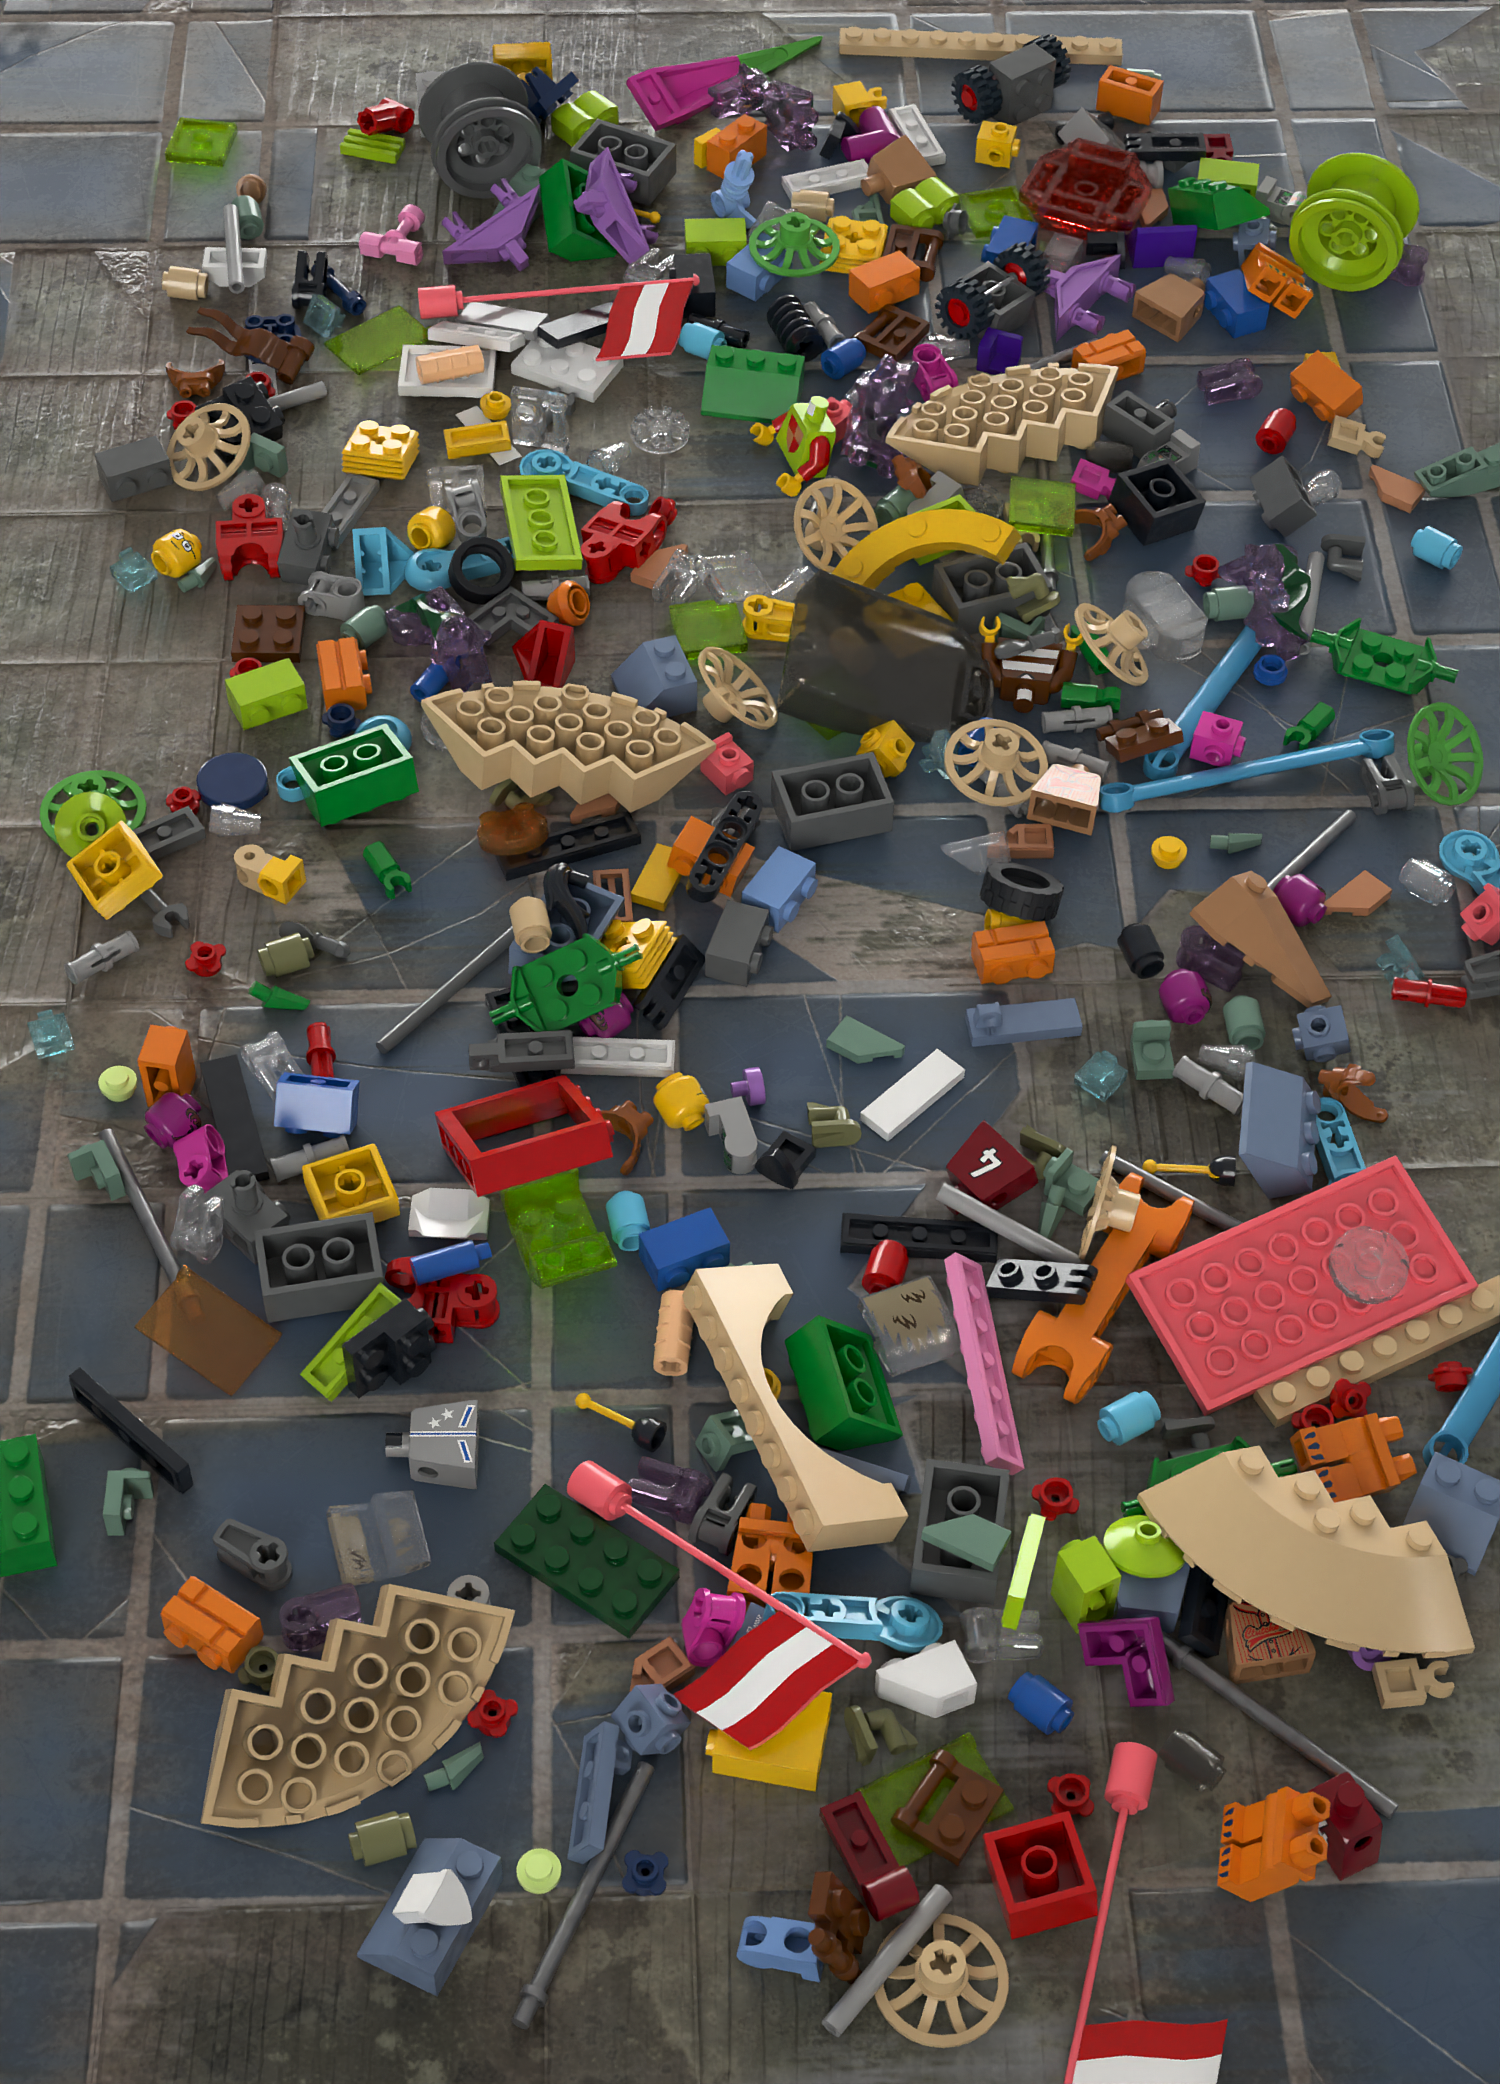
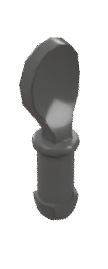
M1054 627L1050 628L1049 631L1034 636L1028 635L1026 641L1016 639L1004 640L996 646L994 653L996 658L1006 659L1025 651L1031 650L1034 652L1038 648L1053 643H1060L1064 634L1060 628Z
M286 921L279 928L281 937L299 932L301 938L308 937L314 950L320 949L335 955L337 958H345L350 954V947L346 942L323 936L320 932L314 934L301 923Z

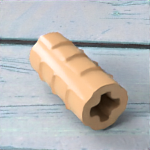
M479 345L461 346L457 349H446L436 353L430 352V354L416 356L415 358L418 378L422 385L484 373V360Z
M669 1290L661 1296L660 1309L658 1310L659 1320L656 1327V1343L654 1344L653 1368L656 1372L665 1376H680L688 1371L689 1357L691 1356L690 1346L693 1339L692 1329L695 1321L684 1304L682 1297L684 1290Z

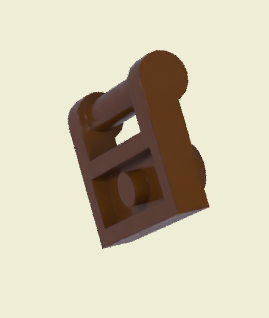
M892 224L883 257L900 250L920 267L921 281H932L936 272L934 264L938 249L943 246L944 235L942 232L934 229ZM919 243L926 244L927 246L923 261L915 260Z
M886 304L879 310L878 316L862 332H856L851 338L860 340L867 352L896 365L929 333L930 322L893 305ZM889 325V326H887L876 338H874V336H875L884 326Z
M937 1749L929 1760L931 1767L905 1806L898 1807L890 1821L903 1834L959 1866L1003 1798L1004 1789L959 1763L948 1751ZM944 1777L955 1782V1785L930 1823L926 1825L918 1817Z

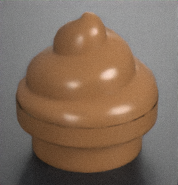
M246 174L238 181L236 191L238 196L248 195L259 204L265 198L267 188L263 179L258 175Z

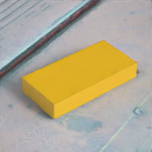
M507 421L443 430L448 459L512 450Z
M659 843L656 844L630 893L631 902L664 912L683 876L675 869L667 866L672 847Z

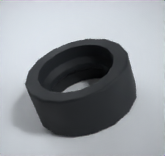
M485 536L472 537L462 542L455 550L448 569L449 581L456 594L465 601L475 604H487L509 587L514 574V563L507 548L497 540ZM471 554H482L493 559L499 566L501 573L497 583L491 587H480L468 581L462 573V564L466 557Z

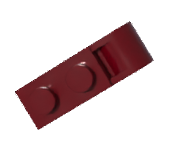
M860 1791L820 1808L819 1816L857 1890L860 1892L870 1914L876 1922L920 1903L918 1890L910 1872L904 1865L899 1866Z

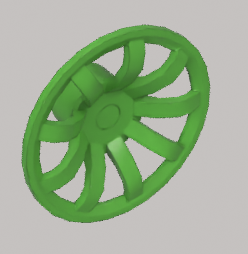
M791 212L759 225L750 236L749 251L753 260L760 267L771 273L786 277H807L819 274L835 263L840 252V242L834 231L824 223L811 219L803 213ZM780 223V230H775L771 227ZM821 229L829 238L819 239L814 235ZM763 231L770 237H773L767 241L758 240L759 235ZM832 245L833 249L831 254H826L816 246L829 247ZM775 246L774 249L765 256H761L757 250V248L768 249L770 247ZM806 248L814 257L824 262L813 266L808 258ZM786 249L782 267L769 263L774 261ZM794 251H798L804 269H790Z
M1444 702L1426 705L1414 716L1407 737L1409 767L1418 785L1432 800L1447 806L1460 805L1468 801L1475 794L1481 782L1483 752L1480 739L1471 721L1457 707ZM1435 711H1441L1445 714V721L1439 731L1438 721L1433 713ZM1424 717L1429 723L1428 735L1417 730ZM1454 718H1456L1463 726V729L1454 737L1445 741L1453 727ZM1468 737L1470 738L1474 753L1451 752V749L1461 744ZM1473 762V776L1471 777L1468 772L1452 765V763ZM1432 776V781L1428 786L1423 778ZM1452 776L1462 780L1467 787L1460 795H1458V787ZM1441 780L1445 782L1449 789V797L1436 793L1442 782Z
M104 770L81 772L63 779L48 791L40 807L42 828L47 836L56 844L58 842L55 836L54 824H50L48 812L58 813L64 804L52 803L54 797L61 790L70 798L83 792H99L115 800L122 810L137 809L134 820H127V826L131 830L142 826L147 810L145 795L133 780L125 775ZM103 778L119 781V783L114 788L107 790L106 782ZM127 787L136 797V799L130 801L115 798L120 796ZM95 824L96 829H97V832H98V831H99V826H98L97 824Z

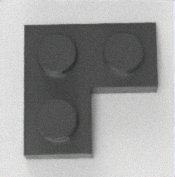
M510 586L463 620L464 631L489 646L511 629L524 636L540 620L559 624V618Z

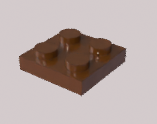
M237 605L231 648L232 662H238L244 658H255L260 662H278L289 658L292 663H300L306 618L305 605Z

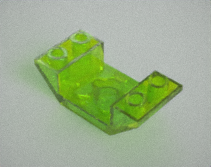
M578 1168L499 1191L507 1223L529 1278L541 1289L617 1267V1260L604 1231L597 1232L579 1189Z

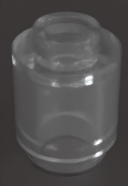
M1411 858L1404 865L1399 875V882L1404 885L1406 891L1433 906H1437L1441 902L1446 903L1455 890L1453 875L1425 859Z

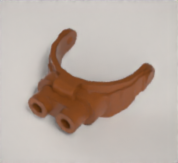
M219 359V363L215 366L199 372H184L174 369L172 362L166 363V372L171 383L179 390L181 397L189 398L191 395L207 397L210 395V390L222 380L223 373L225 372V361Z
M902 454L894 457L892 463L896 468L894 474L897 477V484L907 491L911 490L916 498H924L926 493L932 488L930 482L932 476L920 463L912 461L910 457L904 458Z
M1111 503L1102 509L1097 507L1094 510L1086 508L1073 510L1057 520L1059 528H1064L1071 523H1086L1102 528L1100 539L1084 553V558L1087 561H1092L1099 555L1105 554L1110 549L1112 540L1119 536L1118 531L1127 526V523L1122 515L1115 516L1118 513Z
M1349 1064L1346 1068L1335 1067L1332 1071L1320 1070L1318 1082L1319 1084H1324V1097L1336 1099L1343 1105L1344 1109L1361 1119L1377 1123H1383L1388 1119L1387 1111L1375 1107L1374 1102L1355 1086L1373 1085L1376 1078L1372 1072L1362 1070L1361 1066L1357 1064Z
M626 1100L621 1106H613L609 1111H601L604 1120H610L614 1131L626 1135L634 1145L631 1156L621 1166L620 1173L623 1175H628L633 1170L640 1155L641 1141L648 1134L647 1128L654 1122L651 1114L646 1111L639 1113L636 1105L630 1100Z

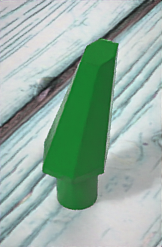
M257 981L253 982L248 994L263 1001L261 1006L266 1008L302 1011L310 1003V1000L277 986L268 988Z

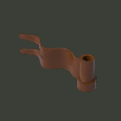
M199 307L197 313L218 321L237 342L230 340L219 331L208 327H188L186 333L209 338L230 355H249L259 359L269 367L278 370L276 373L277 378L286 384H293L302 365L310 359L315 350L314 345L302 336L295 335L288 343L266 329H244L236 324L227 314L216 309Z

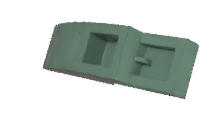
M1500 442L1479 452H1476L1472 446L1415 471L1414 476L1431 497L1467 496L1500 487Z

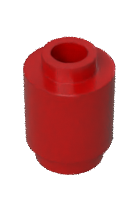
M1279 408L1270 412L1255 437L1259 448L1269 454L1281 453L1296 431L1295 415L1285 408Z
M883 1240L872 1249L862 1278V1286L871 1296L902 1286L909 1258L907 1256V1249L901 1243L894 1240Z

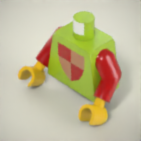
M821 396L811 397L809 403H795L791 405L786 413L772 420V425L768 427L761 423H755L750 428V433L758 436L753 441L762 446L770 445L774 439V434L778 433L776 440L795 474L792 477L788 473H783L776 481V485L781 488V492L788 496L798 495L801 490V483L804 480L808 482L812 478H825L828 471L836 429L826 413L829 402Z

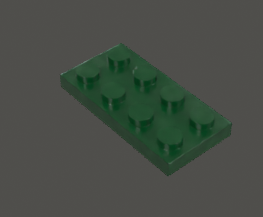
M547 1484L542 1486L494 1542L496 1553L628 1639L633 1636L680 1578V1569Z

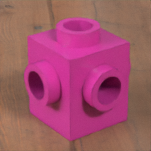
M1203 711L1193 734L1189 758L1219 767L1231 765L1234 756L1241 757L1245 746L1246 737L1241 736L1243 722Z

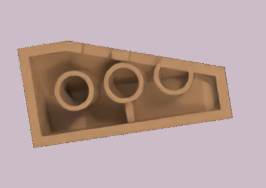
M1248 871L1232 876L1189 913L1214 940L1222 946L1229 942L1246 954L1242 959L1251 967L1256 964L1272 973L1271 980L1274 984L1307 1008L1328 1002L1332 997L1277 895L1268 887L1266 880L1253 871Z

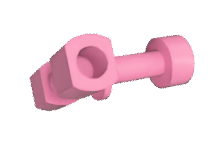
M406 205L398 215V222L400 224L396 230H389L385 235L363 232L359 239L360 254L376 258H382L384 254L395 255L396 262L417 266L423 257L422 243L407 240L406 236L409 232L417 231L423 224L425 216L422 210L415 205Z

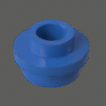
M1272 654L1262 656L1256 662L1253 669L1255 679L1268 686L1283 683L1288 673L1285 661L1281 657Z

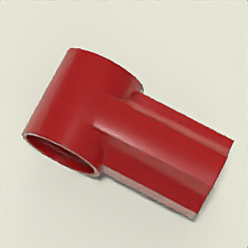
M386 97L378 105L367 107L364 111L358 112L357 123L360 125L361 132L366 135L391 130L406 133L413 125L415 114L411 108Z

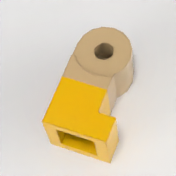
M253 844L240 847L234 854L239 882L285 905L288 904L306 882L303 859L290 855L284 861L270 854H265L263 848Z

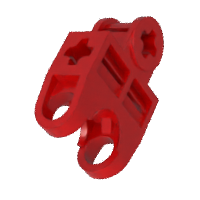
M244 494L237 497L232 503V520L216 521V548L224 581L234 580V576H238L239 570L250 564L263 566L267 573L270 574V578L281 577L277 561L285 538L282 517L266 518L265 502L258 495Z
M613 501L598 511L581 529L583 539L581 554L587 563L585 575H588L589 581L595 584H604L615 579L625 566L639 569L659 549L664 541L667 531L666 517L658 513H652L640 519L629 520L630 507L628 504L620 501Z
M415 1256L394 1259L386 1267L385 1280L390 1285L404 1289V1292L412 1294L407 1300L416 1309L419 1307L423 1308L432 1318L434 1327L428 1333L435 1343H453L456 1327L484 1329L493 1325L500 1316V1306L496 1299L498 1293L497 1285L488 1275L460 1273L417 1286L409 1260ZM478 1284H481L482 1292H479ZM475 1310H478L479 1319H476ZM435 1327L438 1329V1334H435Z

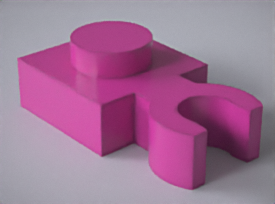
M1080 458L1068 488L1095 500H1098L1100 494L1109 500L1116 478L1108 477L1110 470Z

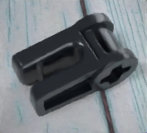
M298 250L295 280L292 285L293 309H301V306L317 307V310L325 311L329 262L326 252L317 253L316 260H314V278L308 281V276L311 272L309 269L310 259L306 251Z

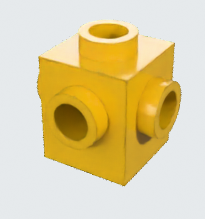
M983 121L977 136L975 162L988 164L993 167L1009 168L1012 158L1018 157L1021 139L1016 138L1017 126L1007 125L1003 122Z
M891 720L865 733L860 740L861 746L856 755L874 752L884 778L889 776L896 777L906 768V760L915 743L895 720Z

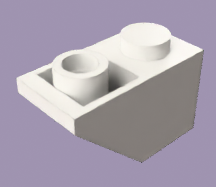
M953 1640L945 1644H930L923 1648L919 1654L904 1660L902 1658H894L887 1661L880 1669L876 1670L874 1690L881 1699L927 1716L938 1718L975 1702L977 1682L956 1641Z

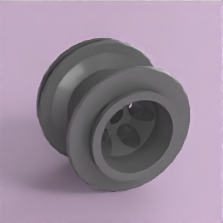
M468 62L445 71L426 89L418 109L420 128L425 138L431 143V159L436 172L452 190L470 198H494L496 196L490 191L494 183L502 189V178H505L509 183L526 163L538 166L542 154L540 125L528 109L526 88L514 72L496 63Z

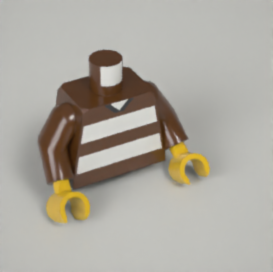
M998 616L995 617V629L989 630L984 626L985 617H982L979 624V632L985 637V643H981L982 672L991 685L998 688L999 698L1003 701L1013 702V707L1016 711L1027 713L1033 709L1034 704H1047L1051 694L1058 693L1063 688L1064 682L1072 680L1078 653L1075 652L1076 646L1082 644L1084 638L1081 633L1077 638H1070L1068 636L1070 623L1065 626L1063 631L1064 639L1067 643L1065 650L1062 649L1063 644L1053 643L1038 648L1034 652L1029 650L1014 657L998 659L995 656L994 649L999 643L1012 638L998 637V642H995V635L1001 626L1000 618Z

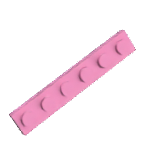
M955 1252L944 1259L947 1272L946 1281L951 1292L954 1307L953 1316L958 1326L961 1341L960 1350L965 1360L968 1375L967 1384L971 1391L975 1410L974 1419L978 1425L982 1444L981 1453L986 1465L993 1468L1010 1470L1009 1475L1013 1476L1025 1468L982 1265Z

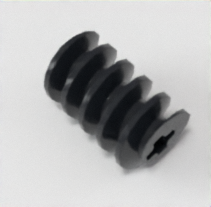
M785 295L775 300L768 309L767 322L784 351L793 355L805 356V362L815 359L823 349L824 340L799 298L794 295Z

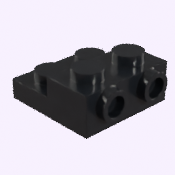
M252 376L224 387L222 396L194 408L196 411L214 403L233 405L247 418L251 435L257 433L274 442L283 438L284 415L278 406L271 407L267 401L269 394L265 385L261 381L256 383ZM222 411L208 412L210 423H215L220 419ZM231 414L227 424L221 429L232 428L239 421ZM242 432L233 437L220 438V440L229 444L239 445L242 441ZM217 449L226 463L235 459V454Z
M405 1298L342 1344L348 1388L358 1399L367 1392L380 1388L389 1376L401 1386L411 1377H418L427 1369L428 1365L432 1362L431 1352L437 1346L428 1333L434 1327L433 1320L423 1308L419 1307L416 1309Z

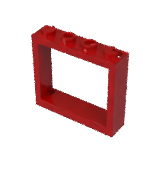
M566 1075L434 1112L442 1147L477 1197L613 1157L610 1142L614 1141L613 1135L615 1133L610 1120H604L601 1110L598 1107L594 1108L590 1097H584L578 1084L574 1085ZM567 1113L577 1124L486 1152H481L474 1143L478 1139Z

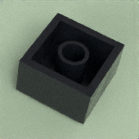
M1167 458L1119 473L1108 503L1115 507L1118 515H1122L1129 529L1142 545L1146 546L1196 529L1206 500L1171 458Z

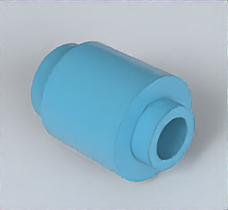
M698 322L686 323L681 329L678 340L679 346L683 347L685 352L708 360L712 345L727 346V341L722 331Z
M1427 526L1424 530L1419 529L1411 541L1414 556L1440 569L1445 567L1451 570L1458 562L1463 550V546L1457 544V539L1431 526Z
M621 1191L616 1193L606 1203L613 1241L618 1244L621 1250L636 1251L639 1250L638 1234L651 1229L644 1199L640 1194L631 1191Z
M1142 1391L1141 1393L1132 1392L1100 1409V1419L1097 1421V1425L1105 1440L1108 1442L1112 1441L1120 1446L1154 1428L1155 1422L1161 1418V1413L1157 1402L1147 1391Z

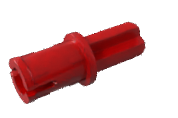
M1394 976L1391 1000L1421 1003L1426 1008H1428L1429 1004L1462 1008L1466 1004L1467 989L1464 987L1432 983L1430 978L1427 981Z
M323 1022L312 1023L306 1030L309 1044L306 1061L311 1065L312 1075L334 1078L333 1063L336 1059V1053L331 1047L330 1027H327V1024Z

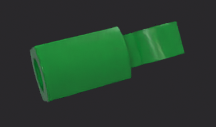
M1072 625L1070 638H1077L1080 635V631L1075 625ZM1089 633L1093 640L1100 638L1098 634ZM1084 640L1079 645L1080 651L1094 674L1100 675L1110 672ZM1106 646L1100 648L1101 652L1108 657L1110 652Z
M1064 682L1061 707L1071 708L1072 706L1080 705L1081 709L1110 705L1112 712L1118 713L1121 702V688L1106 687L1099 689L1098 685Z
M1323 702L1317 703L1298 722L1297 726L1291 727L1285 732L1283 745L1287 746L1291 741H1299L1298 751L1309 749L1310 742L1314 741L1334 721V709Z
M377 841L365 847L363 857L378 880L384 884L385 894L391 900L395 898L394 886L397 885L405 887L407 892L412 891L410 876L406 872L401 871L400 866L383 842Z

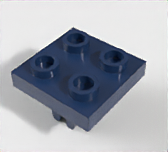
M534 67L532 73L529 72L525 75L528 84L521 79L527 91L528 109L535 116L538 123L542 121L539 117L540 115L545 119L557 109L559 105L556 101L561 105L573 94L570 88L579 80L572 71L557 84L538 67Z

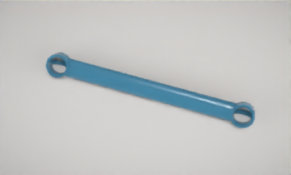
M1282 581L1273 582L1267 587L1264 602L1175 721V724L1182 729L1184 742L1144 755L1143 772L1148 778L1155 781L1176 776L1179 760L1192 744L1193 734L1202 712L1214 713L1275 630L1279 623L1272 613L1289 611V601L1281 602L1283 596L1290 599V595L1284 591ZM1162 760H1166L1171 766L1160 767Z
M1385 729L1367 730L1359 735V739L1135 785L1124 782L1105 784L1100 787V808L1110 813H1119L1134 807L1136 801L1359 755L1371 759H1380L1385 755L1394 753V733Z
M1500 1331L1440 1431L1424 1445L1422 1453L1427 1467L1434 1455L1433 1447L1435 1442L1445 1443L1439 1452L1440 1454L1447 1457L1453 1448L1457 1454L1458 1462L1464 1464L1467 1461L1469 1455L1468 1448L1500 1395Z

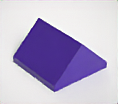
M1197 225L1138 227L1126 235V244L1132 267L1192 266Z

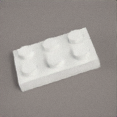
M538 337L535 341L531 340L511 363V374L553 389L560 387L561 392L567 394L574 392L575 397L594 403L623 368V359L596 361V357L601 350L600 348L583 342H577L556 349Z
M403 345L398 394L399 396L481 398L485 394L494 391L497 350L480 348L484 360V373L422 385L416 370V356L430 354V352H441L446 349H457L461 346Z

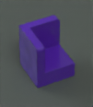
M988 327L978 345L976 370L997 375L1005 373L1006 367L1018 366L1022 357L1023 336Z

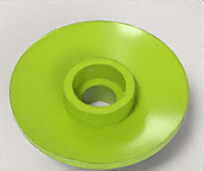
M83 792L69 798L61 806L55 818L54 831L59 846L67 855L73 858L119 821H123L127 825V820L122 808L111 797L99 792ZM90 824H97L99 826V831L96 835L90 836L86 833V829Z
M1136 1515L1121 1518L1112 1523L1105 1532L1103 1540L1104 1550L1114 1565L1128 1574L1142 1578H1162L1176 1573L1186 1562L1183 1559L1184 1552L1170 1537L1165 1539L1161 1535L1159 1525L1151 1522L1148 1516Z

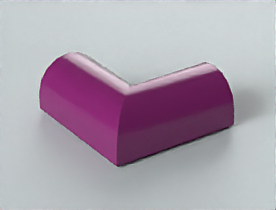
M872 106L864 110L859 117L858 128L862 134L843 137L841 150L848 162L864 159L868 164L873 155L900 138V135L884 109L879 106Z
M1159 1617L1082 1621L1077 1624L1085 1666L1122 1664L1130 1707L1167 1706L1175 1701Z

